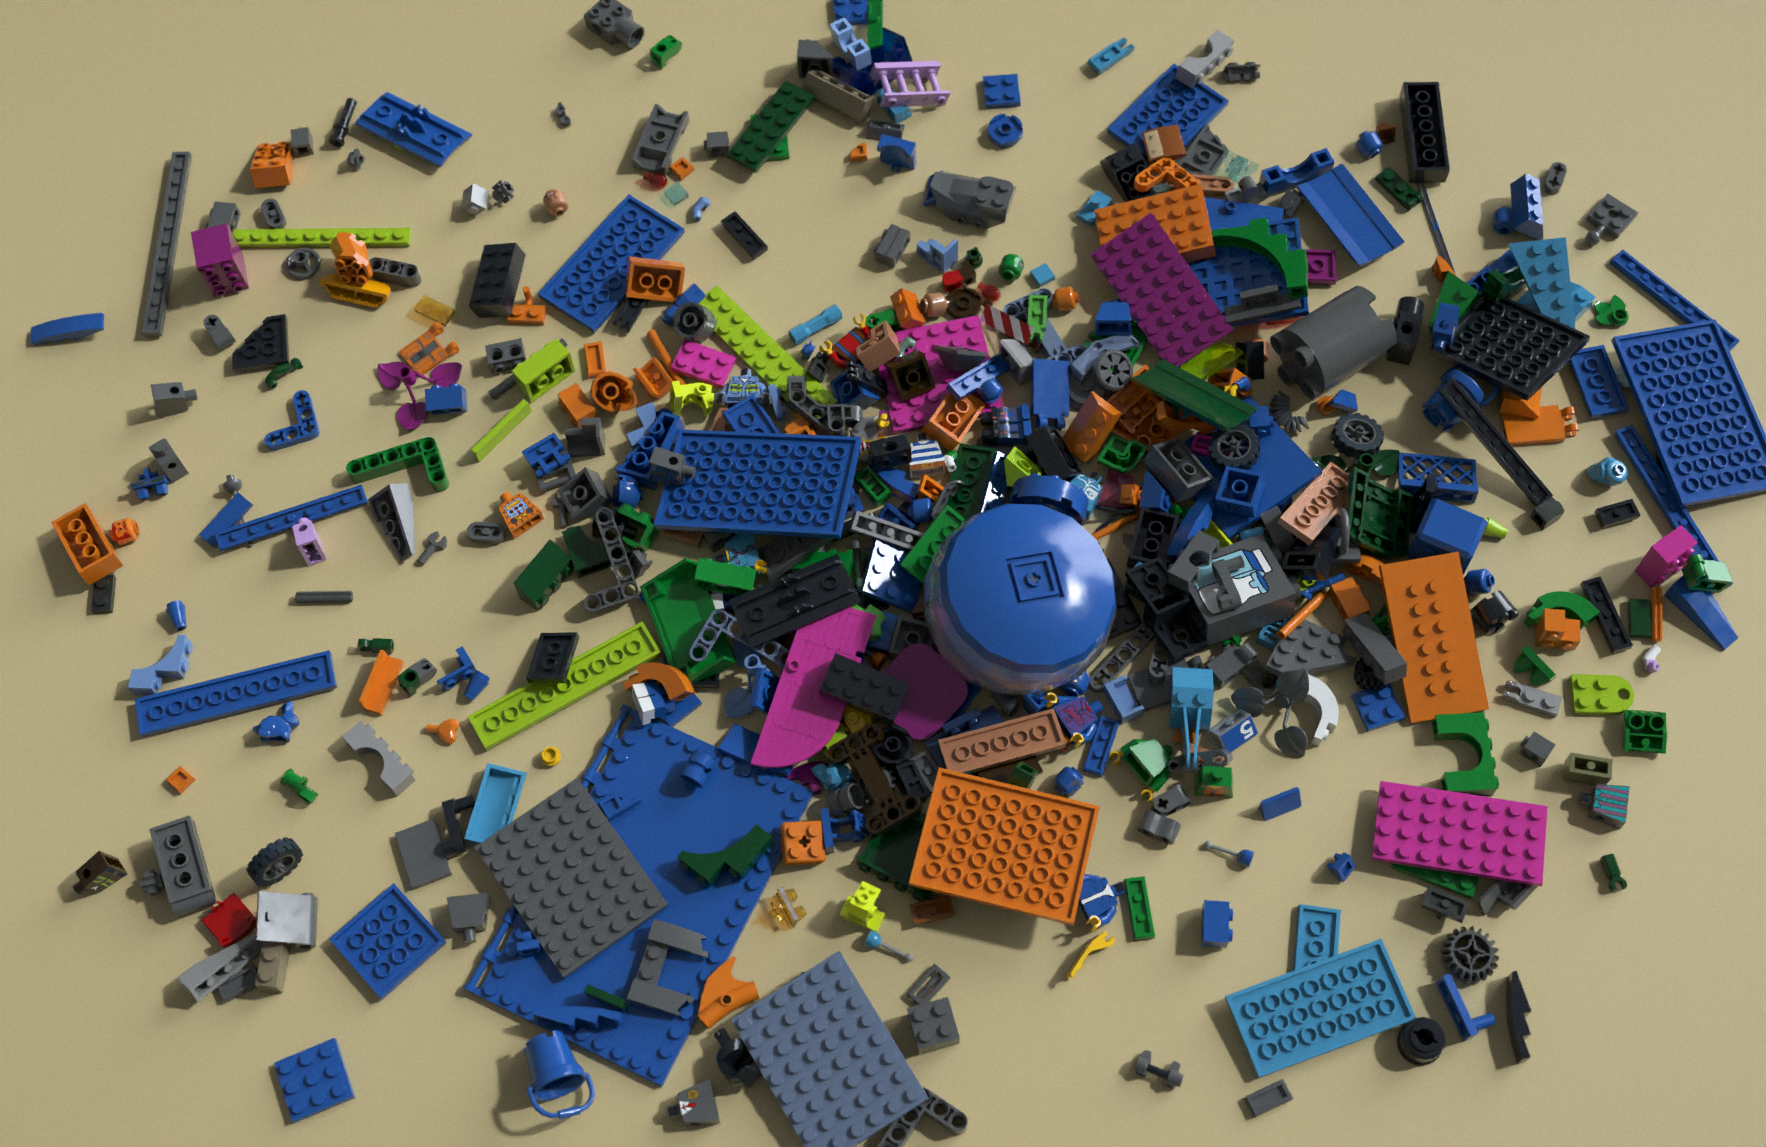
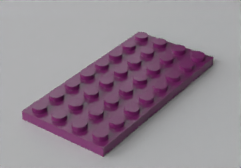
M1149 213L1090 254L1120 300L1129 304L1131 316L1161 359L1180 368L1234 331L1152 213Z

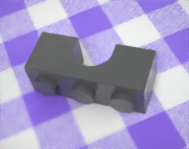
M1198 531L1195 536L1189 539L1185 550L1179 552L1176 562L1168 567V583L1189 593L1199 580V568L1192 565V563L1202 562L1210 565L1219 553L1220 540Z

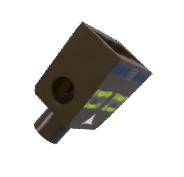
M98 851L76 871L80 881L73 885V889L79 895H82L88 889L99 893L128 873L119 858Z

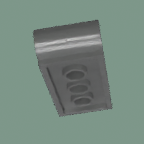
M189 815L150 828L151 838L174 916L178 917L216 904L217 899L195 822ZM186 860L182 865H179L181 861ZM187 879H191L188 883L184 884Z

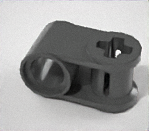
M209 315L204 319L203 324L220 351L236 342L218 316Z
M1178 784L1157 796L1151 811L1167 817L1176 811L1186 808L1192 801L1182 785Z

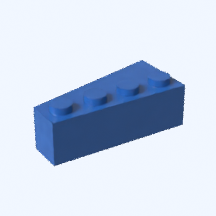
M662 412L648 429L647 435L644 438L641 437L637 442V447L626 455V460L622 465L619 464L616 467L617 474L631 476L637 480L639 486L655 490L658 482H653L649 465L650 458L655 447L674 451L679 429H685L680 416Z

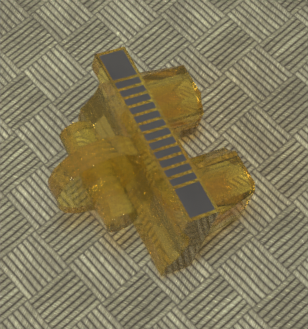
M783 887L778 888L777 893L773 896L774 901L771 902L773 909L769 912L771 918L778 917L780 922L784 920L788 929L794 928L797 922L805 917L806 911L803 906L793 907L792 902L797 900V894L794 889L784 890Z

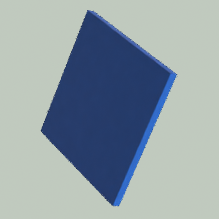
M1250 395L1242 400L1254 407L1259 406ZM1250 418L1242 422L1240 425L1246 424L1250 428ZM1275 421L1274 427L1270 428L1271 435L1259 437L1260 457L1257 458V463L1253 464L1249 470L1263 473L1265 478V488L1255 518L1220 511L1215 506L1211 519L1229 540L1261 518L1259 514L1280 505L1322 474V470ZM1212 433L1206 434L1205 436L1212 437ZM1193 435L1184 442L1189 449L1191 448L1195 435ZM1199 440L1197 441V442H1200V443L1209 444V443L1202 442V441H1199ZM1244 442V443L1241 445V446L1249 447L1246 442ZM1240 451V453L1244 455L1246 451ZM1193 453L1214 477L1206 485L1207 487L1191 497L1196 502L1202 495L1217 494L1224 472L1220 471L1219 467L1216 468L1210 457Z

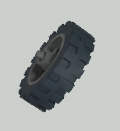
M1347 413L1336 420L1331 432V441L1334 442L1333 446L1338 448L1341 454L1344 453L1346 457H1354V459L1359 460L1360 456L1364 453H1369L1374 457L1379 452L1384 441V431L1381 430V425L1377 424L1375 419H1370L1368 415Z
M1239 424L1230 431L1224 432L1217 428V431L1212 433L1208 446L1211 462L1213 461L1216 468H1220V471L1224 472L1226 466L1250 470L1252 465L1257 463V458L1260 457L1259 436L1258 434L1256 435L1253 428L1250 429L1246 424ZM1244 442H1246L1249 447H1245V446H1241V445H1242ZM1222 444H1223L1224 446L1228 447V448H1225V449L1220 450V447H1221ZM1240 451H1246V453L1242 455ZM1230 452L1229 457L1224 455L1225 453Z
M292 838L277 839L274 843L267 844V847L264 849H260L259 853L252 857V861L248 863L246 870L257 886L266 887L268 884L273 885L276 881H281L283 877L288 876L292 873L293 869L297 868V864L302 860L303 853Z

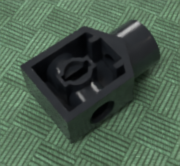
M1406 296L1398 301L1393 322L1397 341L1394 346L1387 350L1386 353H1389L1387 361L1408 366L1416 349L1424 310V303L1416 297Z

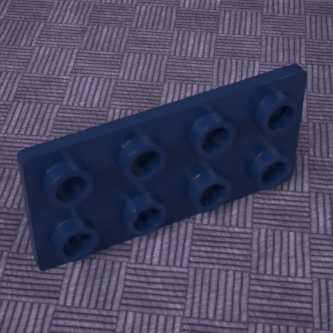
M994 705L980 712L976 707L942 725L941 732L925 740L924 744L938 768L946 769L938 744L939 739L1004 721Z

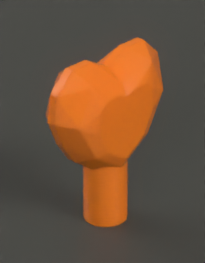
M450 718L443 721L440 725L427 724L426 731L437 733L443 742L452 744L457 738L456 731L459 728V722L456 719Z

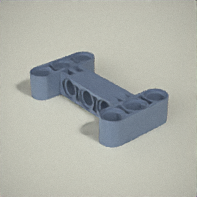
M1046 288L1039 289L1005 305L1003 312L1008 315L1014 314L1012 317L1028 324V308L1025 307H1028L1029 295H1047L1048 311L1052 305V292ZM1048 318L1046 320V332L1042 331L1044 334L1043 342L1040 343L1038 336L1033 337L1042 346L1040 349L1047 360L1069 361V369L1070 365L1078 358L1077 355H1081L1087 349L1086 346L1080 344L1067 349Z

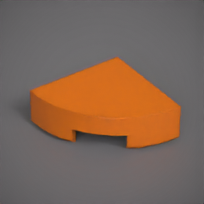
M866 142L858 144L851 151L850 162L867 160Z

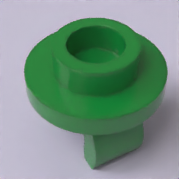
M1234 635L1232 638L1221 642L1224 648L1227 645L1232 647L1236 645L1240 648L1242 640L1239 635Z

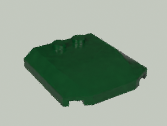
M1356 467L1349 470L1345 505L1349 516L1350 538L1356 545L1385 559L1407 556L1413 495L1400 488L1396 490L1389 489L1369 479V473Z

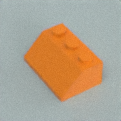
M628 256L626 297L674 302L682 294L685 266L681 262Z
M1542 387L1528 401L1502 389L1499 413L1538 419Z
M1091 391L1062 437L1069 451L1084 462L1092 460L1122 413Z

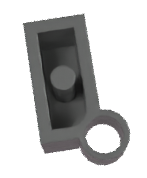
M1248 642L1240 648L1236 645L1234 647L1227 645L1219 656H1213L1206 662V669H1213V682L1219 689H1222L1247 670L1259 654Z

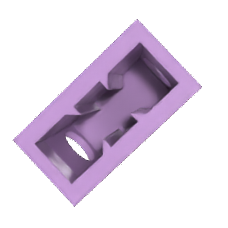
M307 518L299 519L292 528L297 547L307 565L311 566L327 560L319 534L312 521ZM312 543L313 548H308L307 544Z

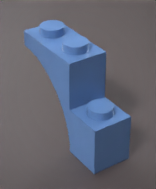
M178 635L173 648L162 660L146 668L132 669L128 684L130 691L134 695H152L158 693L159 689H161L162 678L184 679L185 673L189 669L188 658L193 650L192 642L186 635Z

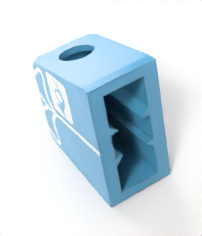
M1092 472L1089 478L1083 474H1078L1070 482L1075 486L1081 487L1088 497L1089 504L1085 516L1088 520L1102 494V486L1098 484L1102 477L1096 472Z

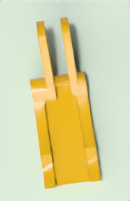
M1105 931L1086 944L1065 974L1068 980L1070 977L1074 978L1076 972L1082 968L1085 958L1091 951L1112 946L1115 942V936L1106 942L1105 937L1108 931Z

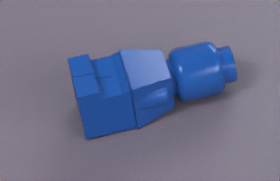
M695 283L691 284L674 301V305H671L663 313L662 321L667 326L674 325L673 315L681 304L699 303L706 295Z

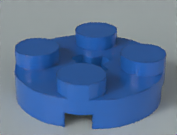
M996 115L989 122L988 136L1000 148L1012 146L1022 139L1023 124L1014 115ZM1002 128L1009 130L1008 132H1003Z

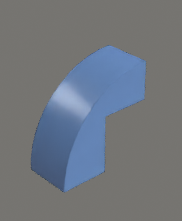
M653 402L636 408L637 417L642 428L627 433L632 450L637 447V442L641 437L644 438L647 435L648 429L657 420Z

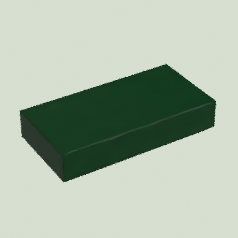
M1629 598V637L1650 638L1652 636L1650 600Z
M587 985L584 990L587 997L624 1013L628 1007L624 999L594 986Z

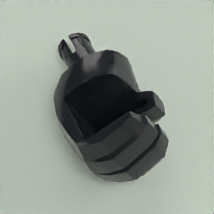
M725 1028L719 1029L720 1035L715 1032L714 1038L721 1046L716 1055V1061L721 1073L734 1087H751L760 1077V1069L758 1066L748 1065L754 1062V1059L741 1038L732 1040Z

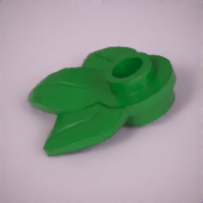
M1616 295L1611 298L1610 303L1596 301L1595 311L1599 315L1596 316L1595 320L1603 325H1625L1629 319L1628 312L1625 310L1626 304Z

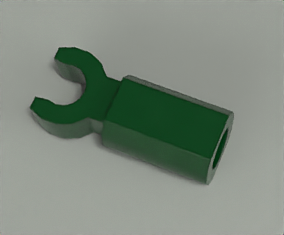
M373 638L372 640L358 639V647H360V651L371 650L373 653H379L380 650H384L386 653H393L394 641L393 639Z
M1608 854L1602 856L1600 860L1607 878L1610 879V890L1612 892L1617 890L1615 883H1619L1622 890L1627 887V882L1620 876L1621 871L1615 855Z

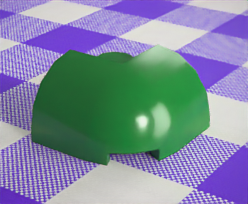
M1113 434L1108 445H1105L1099 455L1097 464L1117 473L1131 472L1142 460L1148 446L1132 438L1128 441Z

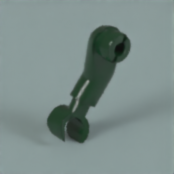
M293 358L290 364L286 363L276 366L265 378L267 387L269 389L276 388L278 385L277 380L282 374L288 373L292 369H302L301 361L298 358Z

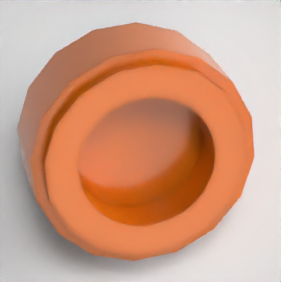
M1323 396L1318 400L1316 407L1319 413L1330 415L1335 411L1336 407L1329 405L1334 396Z

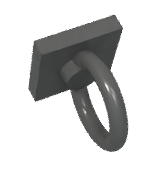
M1340 508L1336 513L1335 527H1341L1342 529L1331 564H1357L1361 560L1360 549L1350 538L1348 513L1346 509Z

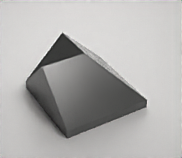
M935 345V350L945 367L955 371L969 372L979 366L987 357L986 352L964 347Z

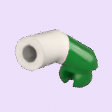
M950 450L943 458L947 470L953 472L957 468L954 460L957 458V452Z

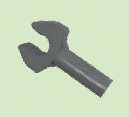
M555 494L552 499L553 508L559 510L560 528H566L567 507L564 502H559L558 496Z
M438 531L430 534L427 537L430 545L418 559V562L424 565L435 550H444L447 547L446 536L440 542H435L440 536Z

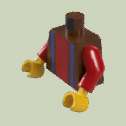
M862 313L859 314L861 322H858L857 318L853 317V322L859 325V329L855 327L833 346L829 340H825L824 344L827 346V349L823 345L819 346L820 352L827 353V357L837 368L847 369L846 363L849 361L864 366L857 357L856 347L871 339V332L868 326L864 324L866 317Z

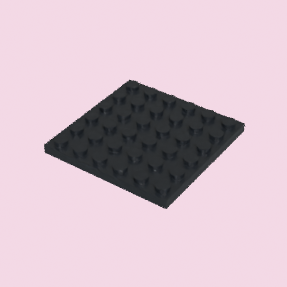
M1484 297L1459 320L1451 346H1445L1444 351L1439 352L1434 350L1432 345L1429 347V354L1528 401L1589 342L1590 336L1507 297L1502 298L1496 304H1493Z

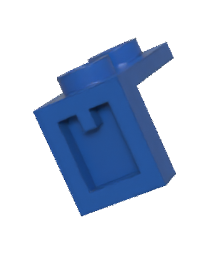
M463 646L456 649L459 655L456 660L460 668L437 681L442 691L453 688L456 683L463 679L471 678L472 673L476 672V668Z

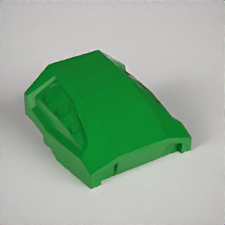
M1623 709V751L1666 754V713Z

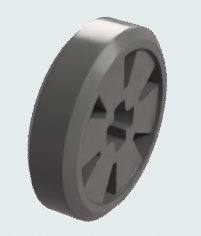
M1108 350L1101 353L1095 359L1093 376L1096 383L1102 389L1115 392L1129 385L1131 382L1130 378L1133 376V366L1128 356L1123 352ZM1114 367V371L1116 373L1112 374V370H1110V368Z

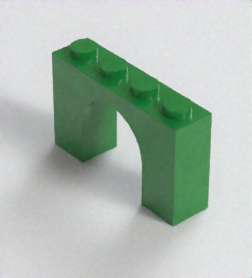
M1484 712L1435 715L1432 720L1435 741H1465L1475 749L1478 756V765L1472 770L1444 772L1441 777L1442 790L1478 796H1493L1499 788V780L1494 774L1496 762L1495 758L1491 756L1492 739L1488 738L1489 721L1485 719Z

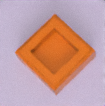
M683 157L669 167L670 171L681 181L695 171L694 167Z
M179 766L165 781L182 794L195 781V778Z

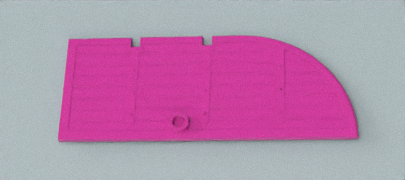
M849 607L797 630L750 765L766 768L794 765L812 757L830 741L840 725L846 705L820 695L819 689L835 653L861 663L862 658L856 657V653L865 652L876 615Z

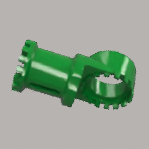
M292 769L285 771L280 783L293 788L300 798L312 804L318 794L314 790L310 791L311 788L308 789V786L306 787L308 779L304 776H298Z

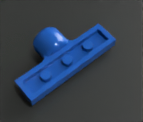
M997 354L948 383L946 389L957 401L973 392H977L986 403L991 404L1004 392L1003 387L996 381V378L1008 372L1011 367Z

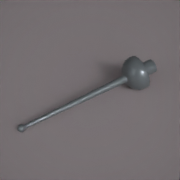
M229 474L226 476L227 481L223 483V489L228 493H233V496H235L242 488V481L235 479L233 474ZM244 517L241 518L242 523H245ZM248 542V547H252L251 542Z

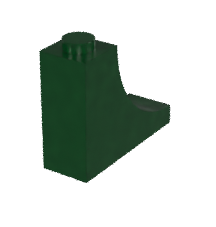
M580 525L572 526L562 531L578 579L612 567L605 546L590 540L584 534ZM626 545L624 548L629 559L631 552L629 546ZM614 548L611 551V556L614 559H619L623 555L622 550L619 548Z

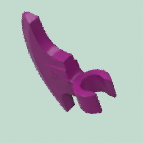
M815 761L799 765L792 769L788 777L785 776L784 778L790 781L799 780L802 786L811 785L814 795L820 794L822 792L818 778L813 774L811 768L821 763L827 767L828 763Z

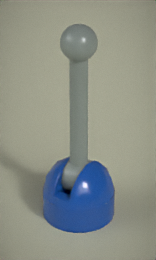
M1210 841L1204 843L1206 849L1212 848L1236 856L1241 865L1250 867L1254 855L1253 851L1244 849L1237 853L1213 845Z

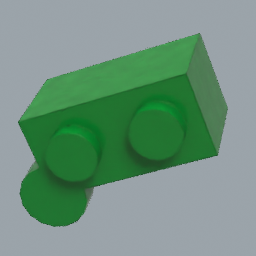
M1700 554L1688 557L1686 559L1687 565L1681 569L1689 589L1720 593L1733 583L1725 562L1704 560Z

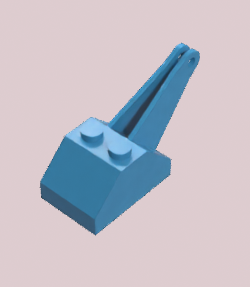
M1171 668L1168 727L1181 729L1186 768L1190 766L1188 729H1195L1193 769L1197 768L1199 729L1210 730L1214 691L1213 669Z

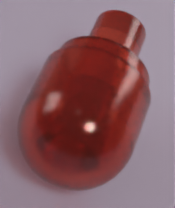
M645 172L643 175V179L650 181L649 184L653 187L662 189L668 184L667 177L660 173L653 172L651 175Z
M982 282L978 284L977 288L982 291L983 297L988 298L991 302H996L1000 299L1001 292L995 286L985 285Z

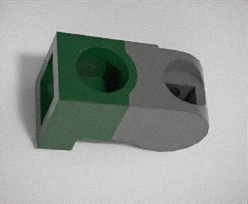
M423 658L397 676L399 686L412 697L421 685L435 676L437 669L426 658Z

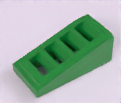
M869 465L854 475L856 482L877 507H880L892 497V490ZM869 474L870 476L863 481L862 478ZM872 480H874V482H873L872 484H870L869 486H867L868 483H870ZM877 486L880 487V488H878L876 491H874V492L872 491V490L875 489Z

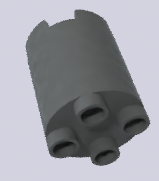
M1355 286L1272 335L1270 343L1283 363L1277 368L1278 375L1283 383L1290 386L1296 382L1305 396L1313 400L1384 356L1387 350L1396 344L1397 337L1392 319L1388 318L1381 321L1370 306V303L1376 299V296L1364 287Z

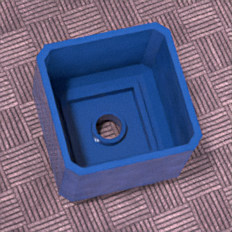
M1431 499L1407 556L1409 560L1458 552L1464 575L1476 551L1487 521L1483 517L1439 499Z

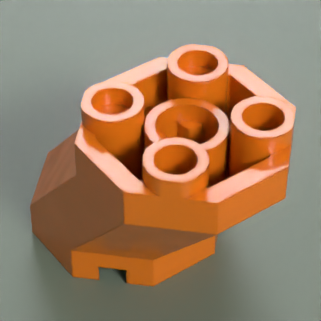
M339 232L329 244L335 258L333 264L340 281L345 284L353 283L363 286L373 274L367 259L369 254L366 245L362 240L357 241L355 239L356 236L352 233Z

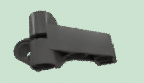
M787 376L789 408L795 414L798 413L807 420L811 427L820 435L844 436L845 428H854L863 418L862 407L847 404L820 405L806 393V377Z

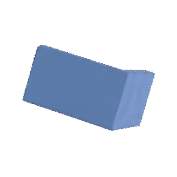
M932 239L927 243L920 240L916 244L917 255L943 274L958 261V241L956 239L947 247Z

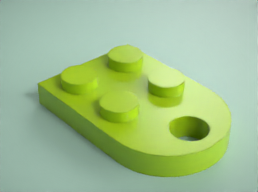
M1571 674L1569 677L1573 714L1620 715L1623 714V709L1628 710L1633 704V688L1622 677ZM1618 692H1625L1628 699H1621L1618 696Z

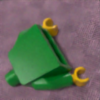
M1133 739L1121 747L1119 752L1111 751L1109 759L1117 756L1118 759L1112 762L1114 766H1117L1121 763V757L1123 756L1122 759L1145 787L1150 786L1148 790H1143L1140 795L1141 798L1143 794H1149L1150 798L1146 801V803H1149L1152 800L1153 793L1158 792L1168 780L1170 771L1167 764L1172 760L1170 756L1173 754V749L1168 744L1161 746L1155 739L1149 741Z

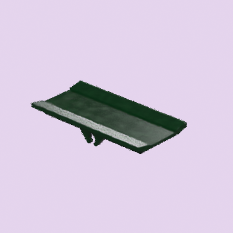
M1164 359L1141 375L1131 377L1130 380L1146 391L1169 402L1175 416L1179 415V409H1182L1183 416H1181V419L1193 415L1224 432L1235 428L1250 418L1257 410L1256 407Z

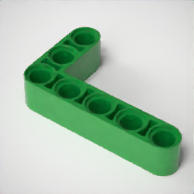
M432 437L421 438L352 460L346 466L354 483H362L424 463L434 490L442 492L449 487V480L440 450L435 439Z

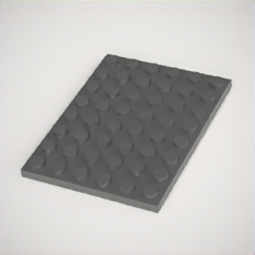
M578 778L474 847L564 979L669 906Z

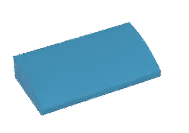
M487 763L465 834V843L477 846L513 821L527 775L526 772Z

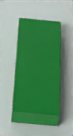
M1145 876L1124 879L1134 941L1155 938Z

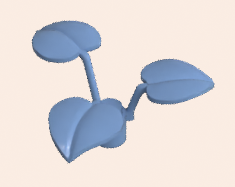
M735 639L732 651L737 662L736 665L742 668L746 667L748 671V689L746 691L742 687H736L727 693L724 701L725 715L730 718L744 717L754 710L749 704L751 698V677L755 676L756 668H763L774 674L766 665H762L760 661L762 658L761 654L751 650V648ZM784 668L781 669L779 678H781Z

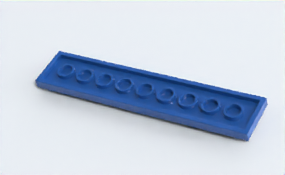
M328 650L136 698L139 735L145 737L336 689L337 683L332 654Z

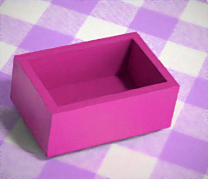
M1680 525L1651 546L1635 569V572L1650 588L1656 584L1660 586L1668 579L1667 576L1671 573L1676 575L1681 571L1682 566L1686 563V559L1695 552L1694 547L1698 542Z

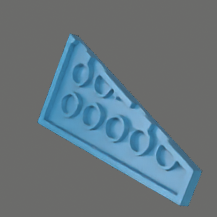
M1566 237L1508 243V247L1523 275L1529 292L1540 311L1539 313L1575 329Z

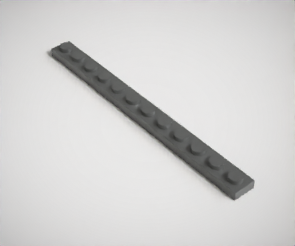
M172 152L142 328L144 337L162 336L192 159L190 152Z

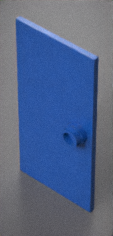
M1205 198L1211 232L1221 228L1249 226V220L1257 218H1268V222L1283 219L1284 208Z

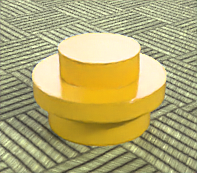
M547 747L541 753V761L546 766H554L561 759L560 751L556 747Z

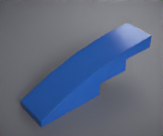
M94 313L64 317L31 327L30 343L36 346L49 340L57 343L68 338L76 341L104 330V314Z
M1216 494L1202 495L1190 508L1176 531L1167 552V556L1171 559L1177 558L1179 552L1185 550L1189 539L1195 536L1198 531L1208 529L1216 506Z
M583 1006L550 1007L533 1010L532 1013L537 1021L573 1031L576 1030L578 1023L598 1029L601 1021L621 1026L624 1019L621 1012Z

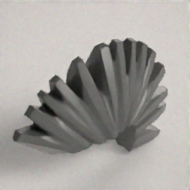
M1279 390L1280 396L1274 395L1275 399H1271L1272 402L1269 404L1273 406L1269 408V411L1274 412L1269 416H1273V420L1281 429L1286 426V433H1289L1291 426L1294 433H1297V429L1300 433V424L1308 430L1309 426L1306 418L1301 416L1293 417L1290 414V397Z

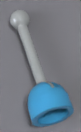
M873 930L870 931L864 943L865 946L869 948L882 946L904 957L907 962L913 960L912 954H905L883 943L880 934Z

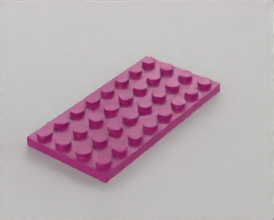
M1380 781L1372 860L1541 887L1543 884L1548 806Z

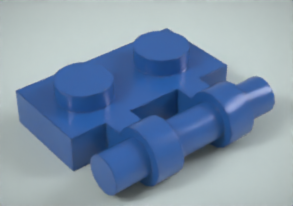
M555 433L522 451L523 456L532 469L538 465L541 467L535 471L538 478L543 475L547 476L553 469L558 466H564L565 462L571 459L568 452L562 456L560 455V452L565 450ZM554 456V461L548 464L545 463L546 460Z

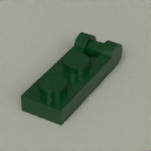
M1390 167L1375 177V181L1408 211L1414 208L1415 204H1419L1424 200L1420 192H1416Z

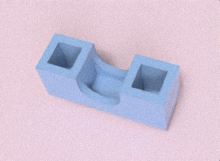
M845 17L830 24L832 40L856 71L872 64L869 47L862 39L856 40L853 27Z

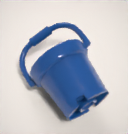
M1453 366L1440 377V381H1442L1440 386L1422 405V408H1426L1423 414L1434 427L1440 424L1444 427L1441 431L1449 432L1462 420L1437 392L1442 386L1454 378L1479 408L1488 405L1499 392V387L1495 386L1492 394L1486 399L1479 385L1466 374L1456 370L1459 369L1458 367Z
M555 1030L552 1031L553 1036L547 1037L546 1033L533 1037L525 1044L526 1048H523L532 1080L526 1091L532 1106L539 1114L548 1118L564 1119L579 1115L582 1111L588 1109L593 1103L595 1090L590 1074L588 1072L585 1073L583 1067L577 1063L564 1033ZM585 1081L589 1087V1099L580 1107L575 1106L559 1110L557 1113H550L539 1107L536 1100L547 1101L563 1097L578 1089Z

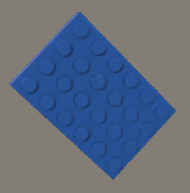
M1173 63L1107 128V133L1127 147L1137 143L1143 158L1149 161L1142 132L1163 126L1178 125L1184 147H1186L1201 132L1205 124H1209L1228 105L1229 100L1202 82L1193 88L1175 78L1178 66Z

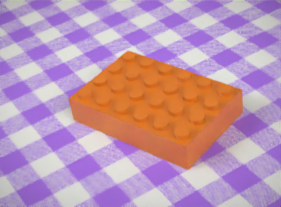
M1201 184L1094 210L1101 246L1149 213H1152L1186 263L1216 256Z

